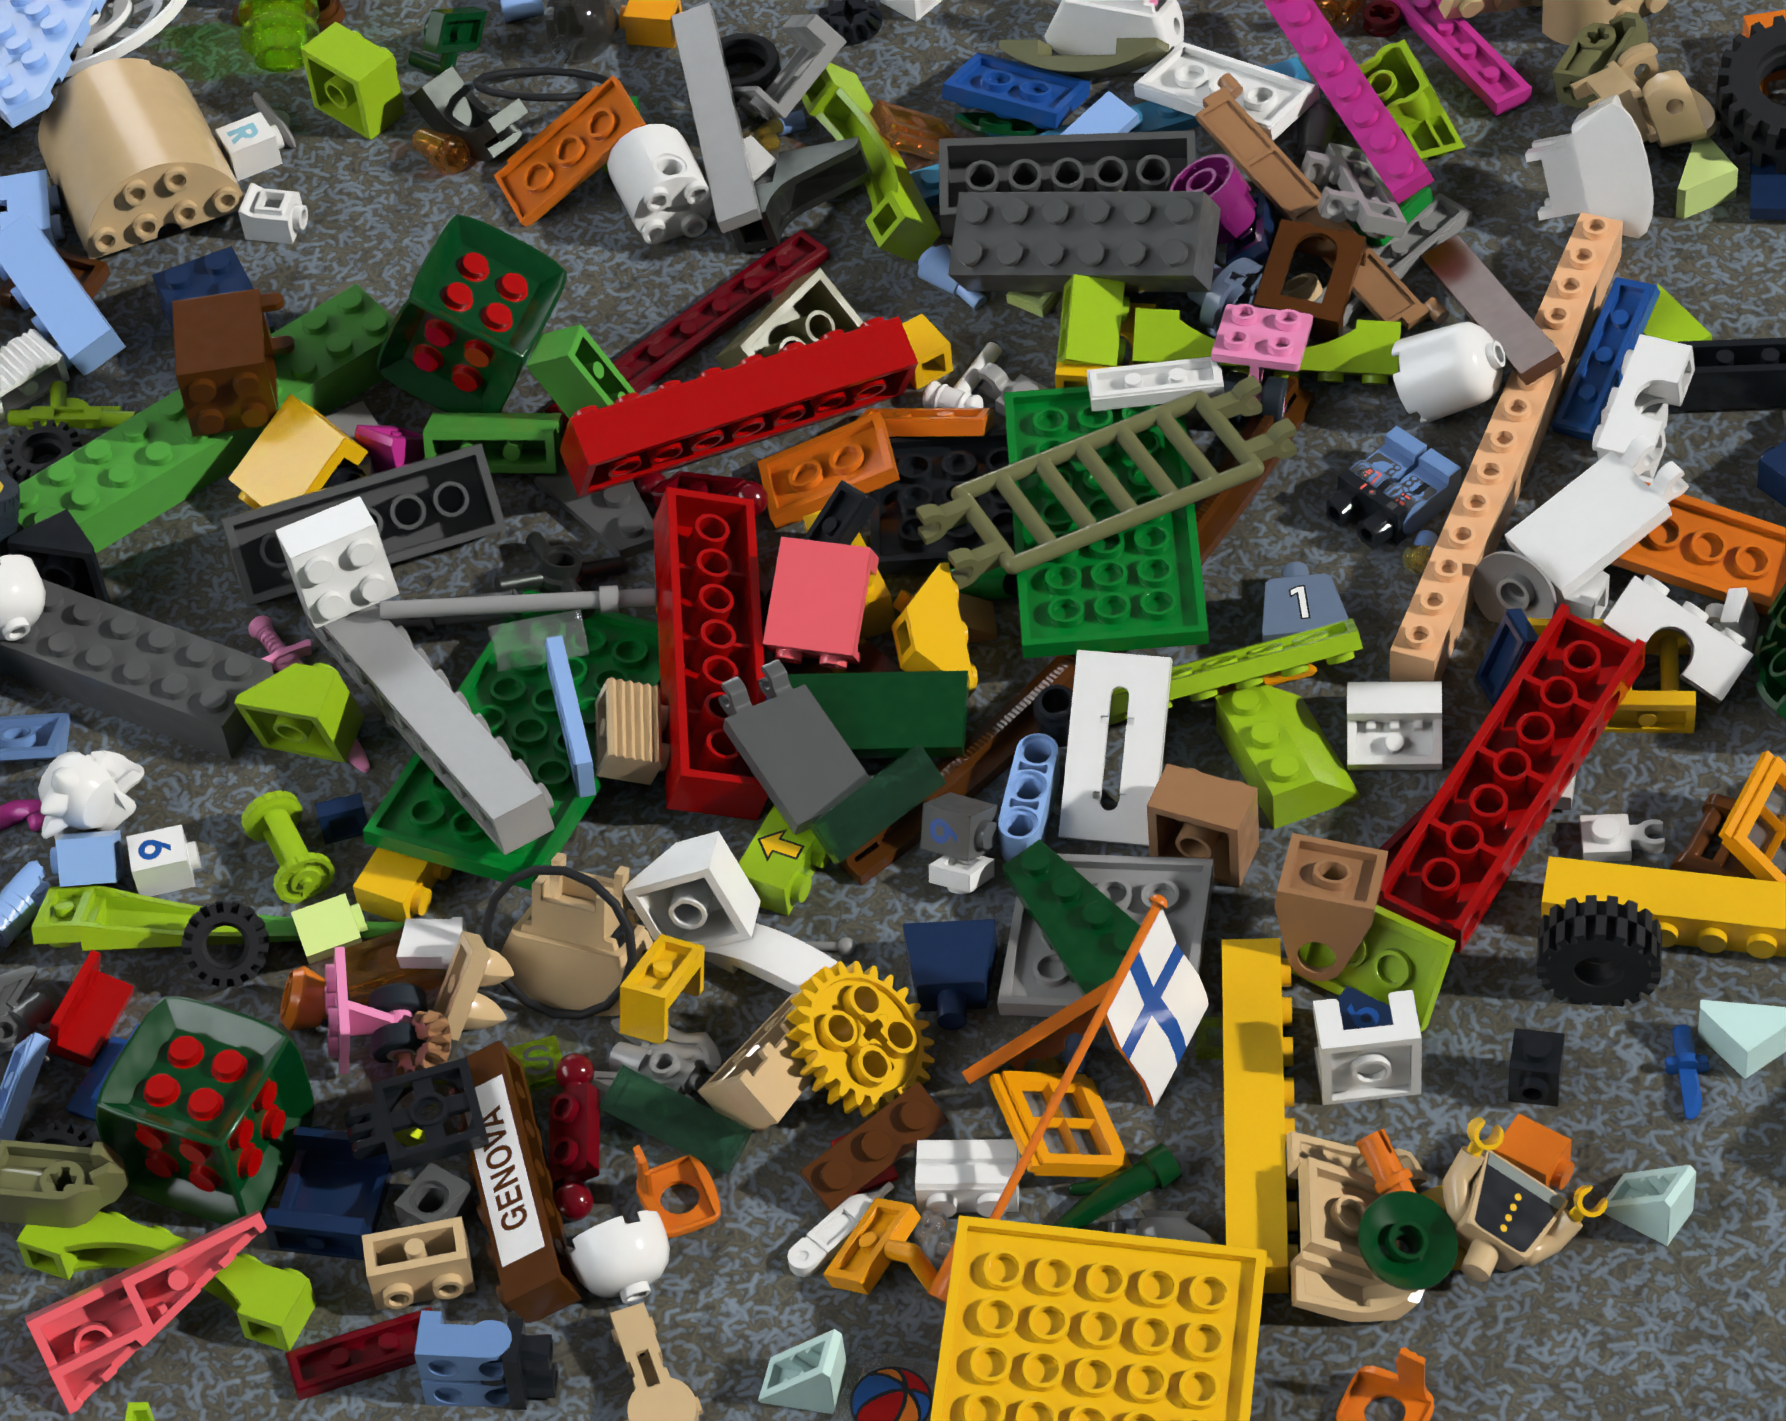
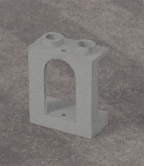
M817 14L791 15L781 27L801 46L764 91L759 86H734L732 88L733 94L740 99L737 102V106L751 118L756 119L758 116L765 119L786 118L847 42Z

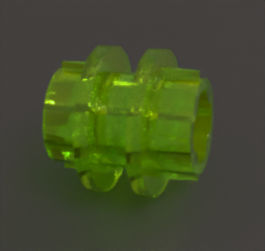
M241 0L238 7V17L242 24L239 40L242 49L255 56L258 69L284 73L303 68L304 61L301 48L321 33L316 23L320 16L317 0Z

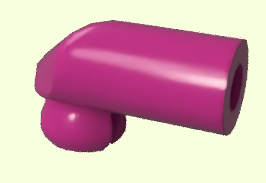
M19 799L1 805L0 831L25 820L29 823V828L32 831L37 832L41 830L46 815L41 813L42 803L40 799Z

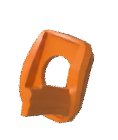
M640 1145L633 1147L637 1168V1196L644 1210L657 1211L660 1215L668 1238L697 1231L713 1224L720 1218L721 1206L716 1186L707 1168L697 1157L692 1155L683 1156L649 1169L648 1161ZM677 1184H685L695 1188L699 1194L698 1204L687 1213H670L663 1208L660 1202L661 1196L667 1188Z
M1404 1347L1400 1349L1399 1357L1395 1360L1398 1374L1376 1366L1361 1367L1353 1376L1336 1411V1421H1367L1364 1415L1367 1405L1381 1397L1394 1398L1403 1405L1405 1416L1402 1421H1430L1434 1410V1398L1425 1386L1426 1359Z

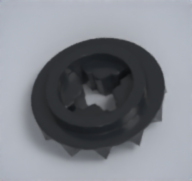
M829 0L827 7L819 9V16L847 41L844 45L863 43L874 37L882 26L881 10L877 9L875 0ZM846 13L853 15V24L849 25V21H846Z

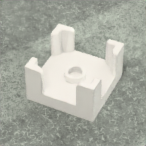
M1413 990L1389 993L1388 999L1393 1025L1343 1030L1337 999L1313 1001V1016L1319 1046L1314 1047V1060L1322 1105L1421 1094L1422 1036Z

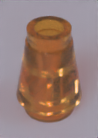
M420 128L413 135V148L439 173L444 175L447 173L458 174L466 168L470 159V150L464 139L460 136L428 128Z

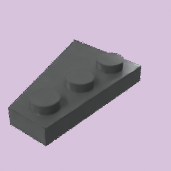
M566 465L558 468L557 473H542L533 477L535 486L539 490L551 496L559 503V507L581 522L588 532L614 555L622 556L625 559L654 549L653 520L633 481L578 498Z

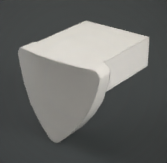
M464 918L406 919L396 955L400 968L446 969L447 971L461 932H468Z

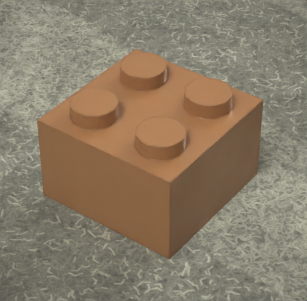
M1167 763L1147 804L1150 857L1214 859V881L1240 888L1259 847L1258 788L1246 785L1238 780H1227L1202 773L1194 768H1183Z

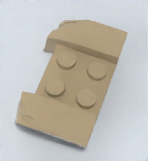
M1290 1131L1286 1135L1288 1177L1298 1180L1301 1252L1290 1262L1292 1306L1348 1322L1392 1321L1401 1318L1419 1303L1424 1290L1408 1291L1388 1285L1369 1269L1361 1255L1358 1245V1227L1361 1217L1370 1204L1382 1196V1194L1377 1195L1373 1187L1377 1183L1364 1157L1357 1147ZM1394 1149L1404 1169L1410 1168L1414 1176L1410 1181L1414 1188L1428 1181L1420 1164L1411 1152L1403 1149ZM1396 1240L1395 1244L1399 1249V1240Z

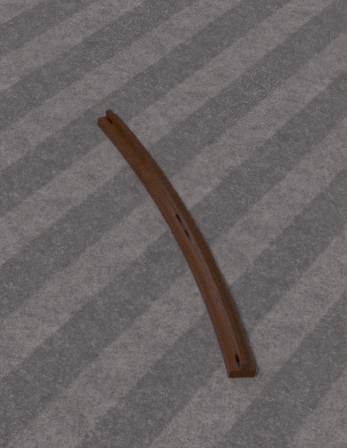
M1290 375L1287 378L1288 387L1284 408L1288 402L1292 404L1287 413H1283V419L1289 418L1298 432L1315 404V393L1299 389L1298 377ZM1253 415L1240 435L1246 441L1267 433L1268 429L1274 424V415H1264L1260 423L1259 415ZM1229 451L1216 471L1221 473L1241 464ZM1275 456L1263 461L1265 469L1260 477L1194 503L1201 566L1246 509L1280 458ZM1125 650V651H1112V652H1110V653H1123V654H1125L1128 650ZM1077 654L1057 656L1017 696L965 742L963 757H947L920 781L893 801L880 818L872 823L861 826L834 846L831 850V860L862 886L921 841L923 803L949 792L974 798L1012 765L1019 741L1027 735L1038 733L1033 710L1037 695L1045 687L1053 684L1063 685L1073 690ZM868 847L874 849L859 861H855V857Z

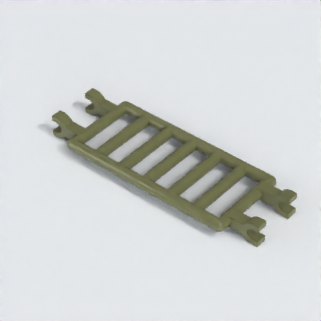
M1253 375L1239 381L1231 391L1210 398L1204 391H1195L956 485L951 491L952 501L940 506L926 504L916 508V515L924 525L918 527V535L928 545L941 539L947 530L970 522L985 545L973 550L959 548L948 552V560L956 569L951 571V576L958 584L959 589L972 584L978 579L980 574L1000 566L1008 574H1018L1260 477L1265 469L1263 461L1275 456L1285 459L1297 455V447L1289 439L1297 435V428L1289 418H1285L1273 424L1267 433L1246 441L1229 422V418L1239 414L1253 416L1262 412V404L1254 396L1262 392V386ZM1197 410L1241 465L1218 473L1175 418ZM1158 426L1201 481L1178 489L1135 434ZM1118 441L1161 497L1137 505L1095 450ZM1078 457L1120 513L1097 522L1055 466ZM1038 473L1080 529L1056 538L1015 482ZM998 489L1039 545L1015 554L974 498Z

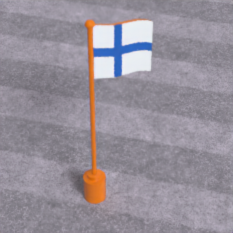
M1155 894L1149 898L1152 905L989 1219L1000 1220L1103 1019L1106 1022L1116 1048L1140 1079L1148 1104L1155 1108L1209 1005L1200 976L1175 941L1163 908L1167 909L1168 905L1164 896ZM955 1240L927 1294L944 1304L947 1303Z

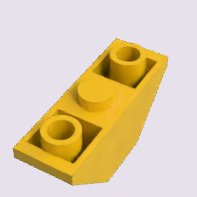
M949 562L940 563L891 625L899 665L905 672L968 670L970 697L976 691L978 674L975 665L970 663L967 649L968 628L966 623L961 621L959 613V587L956 581L952 579Z

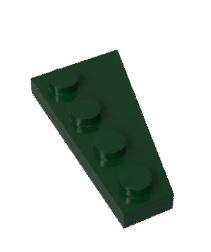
M1040 839L1005 863L1003 869L1006 880L1031 919H1035L1042 930L1043 938L1050 949H1054L1063 963L1064 971L1071 982L1077 985L1082 996L1112 979L1120 967L1140 925Z

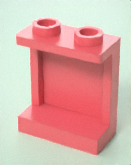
M781 537L763 645L771 653L775 654V659L793 664H801L803 657L820 659L819 665L840 670L846 669L847 663L860 664L862 655L858 652V643L870 575L876 576L879 557L870 547Z

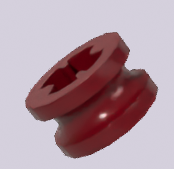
M1375 0L1364 8L1363 26L1368 34L1382 38L1389 37L1399 30L1400 9L1396 3L1389 0Z

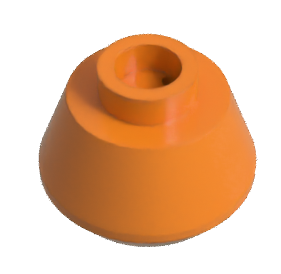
M306 966L292 970L284 988L280 1009V1022L289 1031L319 1027L323 1019L328 1020V1015L325 1012V978Z

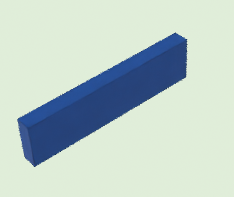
M1620 277L1615 278L1551 425L1554 432L1593 442L1595 430L1601 424V411L1607 406L1610 392L1614 386L1619 387L1623 379L1621 369L1624 356L1628 349L1634 350L1639 335L1643 334L1660 295L1657 285Z

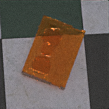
M877 100L870 111V115L879 127L880 135L890 142L891 148L939 161V139L956 138L946 121L936 116Z
M403 929L345 948L347 990L353 1002L368 1007L370 994L381 986L394 983H408L419 986L424 991L441 986L446 972L444 969L400 968L396 955Z

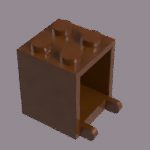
M256 288L172 301L176 378L193 437L267 426L279 410L275 355L291 353L295 349L293 337L289 335L271 336L265 312L277 311L284 307L285 303L281 293L261 294L260 289Z

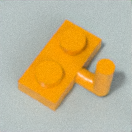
M876 1197L823 1273L824 1277L833 1288L869 1295L891 1261L894 1260L907 1263L928 1292L938 1271L920 1246L906 1242L908 1236L921 1219L920 1214L912 1204Z

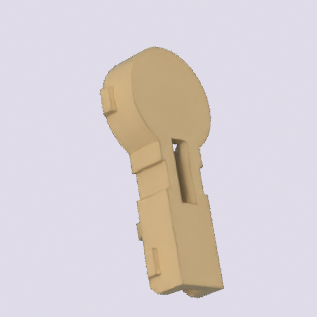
M644 1302L611 1312L610 1317L613 1326L611 1334L615 1346L620 1347L628 1372L633 1374L634 1392L628 1401V1419L624 1421H699V1415L703 1414V1410L698 1396L695 1397L692 1390L685 1383L670 1378L667 1367L663 1368L662 1353L655 1335L657 1330L653 1318L649 1317Z

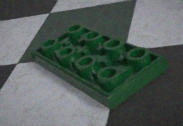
M968 670L788 674L793 689L804 684L807 686L856 758L964 756L970 684Z

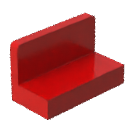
M95 950L90 951L50 1022V1042L48 1045V1052L90 1068L98 1058L134 993L133 985L99 971L101 953Z

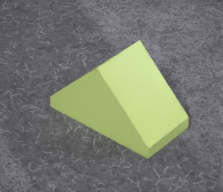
M1710 137L1693 142L1677 189L1676 218L1685 219L1736 198L1738 168Z

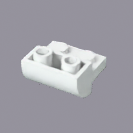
M1442 681L1347 682L1348 770H1442Z

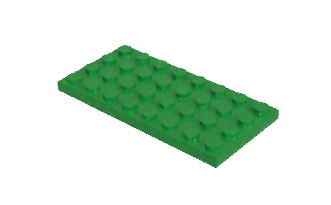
M1088 386L1005 392L1004 402L1009 465L1162 404L1092 411ZM1185 415L1175 418L1187 433ZM1158 426L1135 434L1178 489L1192 484L1190 466ZM1118 441L1095 450L1137 505L1161 497ZM1078 457L1055 466L1097 522L1120 513ZM1038 473L1015 482L1056 538L1080 529ZM1194 503L1017 574L1023 659L1077 654V650L1112 652L1209 644ZM1012 510L1015 554H1018L1039 544Z
M528 589V590H525V591L523 592V594H540V593H541V592H537V591H533V590H529V589ZM595 609L593 616L588 619L580 618L575 610L520 613L517 618H506L458 688L457 691H461L465 696L472 714L480 713L486 720L494 738L497 736L503 738L511 752L512 759L514 761L521 759L527 766L535 784L542 782L554 802V808L549 810L555 827L554 830L504 855L415 752L363 829L365 844L504 882L508 876L534 865H551V860L557 852H561L596 795L588 797L577 795L548 674L544 641L548 637L560 635L563 637L592 757L597 795L607 778L596 776V698L606 680L611 677L615 680L623 679L625 682L629 680L633 683L640 682L642 685L647 683L651 686L658 685L661 690L658 623L621 613H601L600 609ZM539 875L515 883L514 886L532 890V883Z

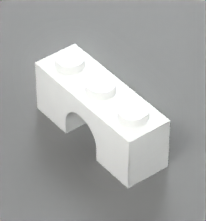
M1643 334L1639 335L1634 350L1628 349L1624 356L1621 369L1623 379L1620 386H1614L1610 392L1607 402V412L1609 415L1605 425L1599 424L1594 433L1592 449L1597 451L1598 461L1610 451L1621 458L1631 441L1641 434H1644L1655 444V448L1652 451L1661 460L1666 447L1663 421L1645 417L1641 413L1647 407L1657 403L1681 407L1695 371L1692 346ZM1659 462L1652 469L1643 472L1641 475L1653 479Z
M1646 575L1641 580L1634 576L1600 626L1632 643H1635L1637 639L1647 643L1652 634L1661 630H1673L1680 633L1689 644L1690 659L1679 678L1716 703L1722 702L1754 655L1745 649L1749 642L1727 627L1721 633L1707 624L1706 621L1710 616L1694 604L1685 601L1683 606H1680L1668 598L1667 594L1670 589L1655 578Z

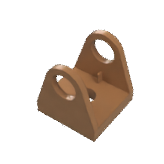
M1292 833L1276 892L1274 907L1288 961L1296 973L1313 981L1331 980L1342 973L1372 926L1386 869L1388 851ZM1307 943H1322L1333 950L1336 960L1327 967H1314L1307 964L1301 958L1299 949Z

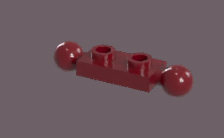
M678 471L668 479L659 472L634 480V485L642 500L654 501L655 507H659L666 487L754 499L755 516L761 514L768 504V495L764 487L757 482H746L742 478Z
M579 1053L568 1054L558 1062L555 1070L556 1080L565 1089V1092L551 1097L549 1108V1170L553 1186L558 1189L554 1200L561 1217L567 1221L574 1222L587 1217L593 1208L592 1192L584 1185V1182L599 1176L600 1089L591 1084L595 1074L592 1062L589 1058Z

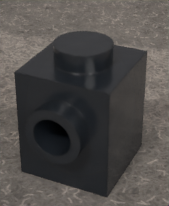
M1515 1028L1509 1065L1508 1101L1558 1107L1564 1065L1565 1034Z

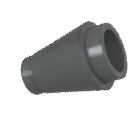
M1314 103L1296 120L1298 160L1301 164L1307 150L1325 154L1328 143L1332 141L1338 121L1334 110L1328 105Z

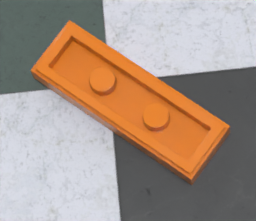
M875 408L866 409L857 419L859 420L879 411L886 424L889 437L985 436L995 424L994 409Z

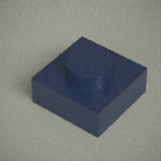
M361 793L337 797L315 804L325 845L363 835V829L367 825L368 820Z

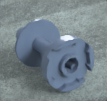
M1239 258L1230 263L1225 269L1214 264L1211 292H1187L1188 298L1201 306L1200 327L1207 336L1216 339L1227 304L1253 305L1262 279V272L1265 270L1263 266L1249 258ZM1161 292L1137 293L1145 299H1153Z

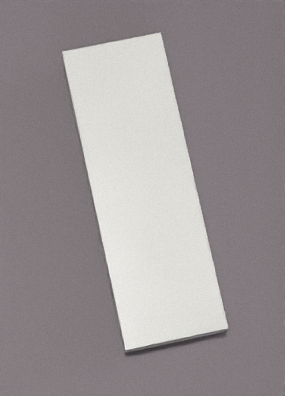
M1211 357L1087 370V383L1092 411L1164 404L1200 390L1207 393L1210 398L1224 394L1220 362L1212 361Z

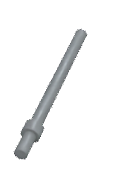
M618 585L599 586L600 591L380 601V618L402 619L600 609L601 613H619V608L655 606L654 588L618 590Z

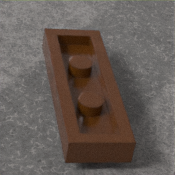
M918 1081L798 1173L829 1213L916 1147L917 1140H925L949 1120Z

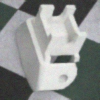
M1062 0L1044 37L1047 44L1051 45L1052 49L1060 55H1116L1117 38H1158L1169 44L1170 53L1184 40V21L1177 0H1158L1157 11H1155L1154 3H1150V0ZM1164 57L1131 73L1148 72Z
M1617 94L1601 100L1580 113L1572 124V133L1534 140L1532 142V148L1528 149L1525 153L1526 162L1542 160L1549 192V198H1546L1544 201L1545 206L1540 207L1537 212L1539 221L1583 212L1623 221V236L1639 239L1647 233L1653 218L1654 205L1648 158L1641 134L1632 116L1623 108Z

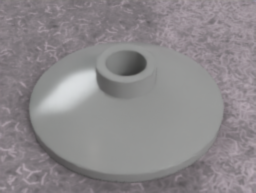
M1500 551L1486 556L1474 570L1473 595L1479 609L1489 621L1500 623L1507 609L1521 608L1525 616L1529 618L1551 619L1555 614L1557 599L1554 587L1546 573L1531 559L1515 552Z

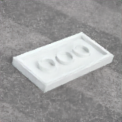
M1181 42L1134 83L1135 97L1195 116L1196 113L1205 109L1203 99L1221 89L1217 85L1219 78L1226 73H1230L1243 87V92L1235 100L1272 141L1320 99L1319 86L1185 42Z

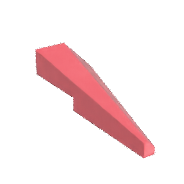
M259 1210L25 1316L26 1324L69 1414L78 1411L83 1406V1402L104 1382L107 1383L139 1348L144 1347L201 1292V1289L221 1269H225L251 1240L267 1228Z

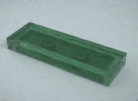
M921 744L912 747L808 824V826L832 862L837 864L945 785L946 781Z
M624 1065L621 1066L599 1106L602 1112L686 1155L699 1159L702 1163L728 1176L731 1174L753 1133L749 1128Z

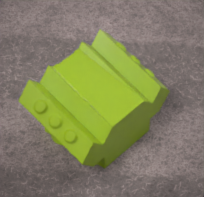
M1405 39L1398 43L1383 46L1374 57L1361 64H1357L1422 161H1426L1432 156L1441 157L1448 155L1451 151L1465 148L1428 77Z

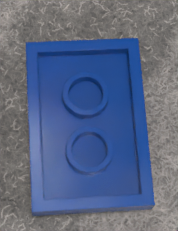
M977 52L943 83L942 99L956 102L962 108H978L994 112L1000 118H1016L1028 121L1037 128L1056 129L1089 97L1090 81Z

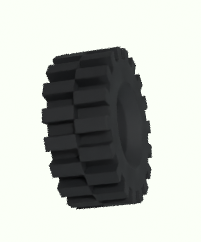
M1586 895V900L1582 903H1579L1576 898L1566 900L1565 908L1556 904L1550 908V916L1543 915L1540 920V927H1538L1536 973L1538 979H1542L1541 985L1546 991L1554 988L1553 996L1562 1001L1568 996L1571 997V1004L1582 1005L1583 1002H1590L1592 1005L1602 1006V1003H1611L1612 1006L1623 1007V1000L1628 999L1632 1004L1641 1001V993L1649 996L1655 990V984H1659L1661 980L1662 932L1658 919L1652 920V913L1646 908L1638 912V903L1628 900L1624 905L1618 904V897L1607 895L1606 901H1597V895Z

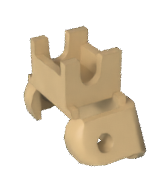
M1642 43L1629 47L1620 55L1617 63L1613 60L1607 64L1608 68L1570 84L1577 100L1595 94L1598 99L1588 103L1589 107L1609 96L1617 94L1623 108L1632 116L1643 142L1647 140L1650 143L1656 141L1661 148L1708 138L1715 133L1718 126L1717 116L1709 101L1697 90L1689 87L1684 76L1678 70L1661 73L1655 56L1658 54V50L1652 43ZM1639 64H1645L1644 71L1640 75H1635V68Z
M557 852L551 860V865L566 866V854ZM620 866L614 873V879L581 872L596 879L620 902L634 929L638 963L651 947L653 941L645 926L636 924L639 921L637 912L628 909L629 900L624 893V888L629 883V867ZM539 875L532 883V904L512 928L500 953L508 961L514 972V976L509 979L529 998L556 1009L583 1010L604 1002L620 985L627 963L625 934L624 944L621 948L618 947L616 938L610 937L620 925L612 908L595 891L582 883L566 876L551 875L550 878V875ZM620 999L609 1010L594 1016L620 1015Z

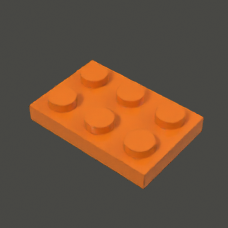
M879 411L757 461L762 485L768 495L767 507L770 519L777 530L802 521L803 516L822 510L841 480L865 494L900 480L886 424Z

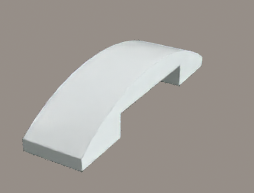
M755 923L752 938L705 950L704 960L733 974L740 968L792 994L801 991L799 986L825 966L831 968L837 963L833 958L805 942Z

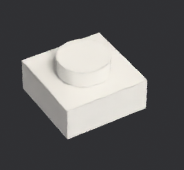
M943 855L929 865V883L947 887L950 892L956 894L971 893L994 877V859L985 856H979L967 862Z

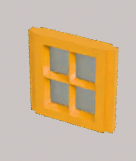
M1768 750L1761 753L1718 836L1722 839L1721 843L1758 880L1786 883V763L1779 756H1774Z
M1002 1071L1001 1074L992 1073L989 1077L988 1082L1021 1155L1064 1073ZM1086 1074L1074 1075L1033 1154L1027 1170L1028 1172H1033L1034 1176L1101 1178L1131 1165L1093 1079L1087 1078Z

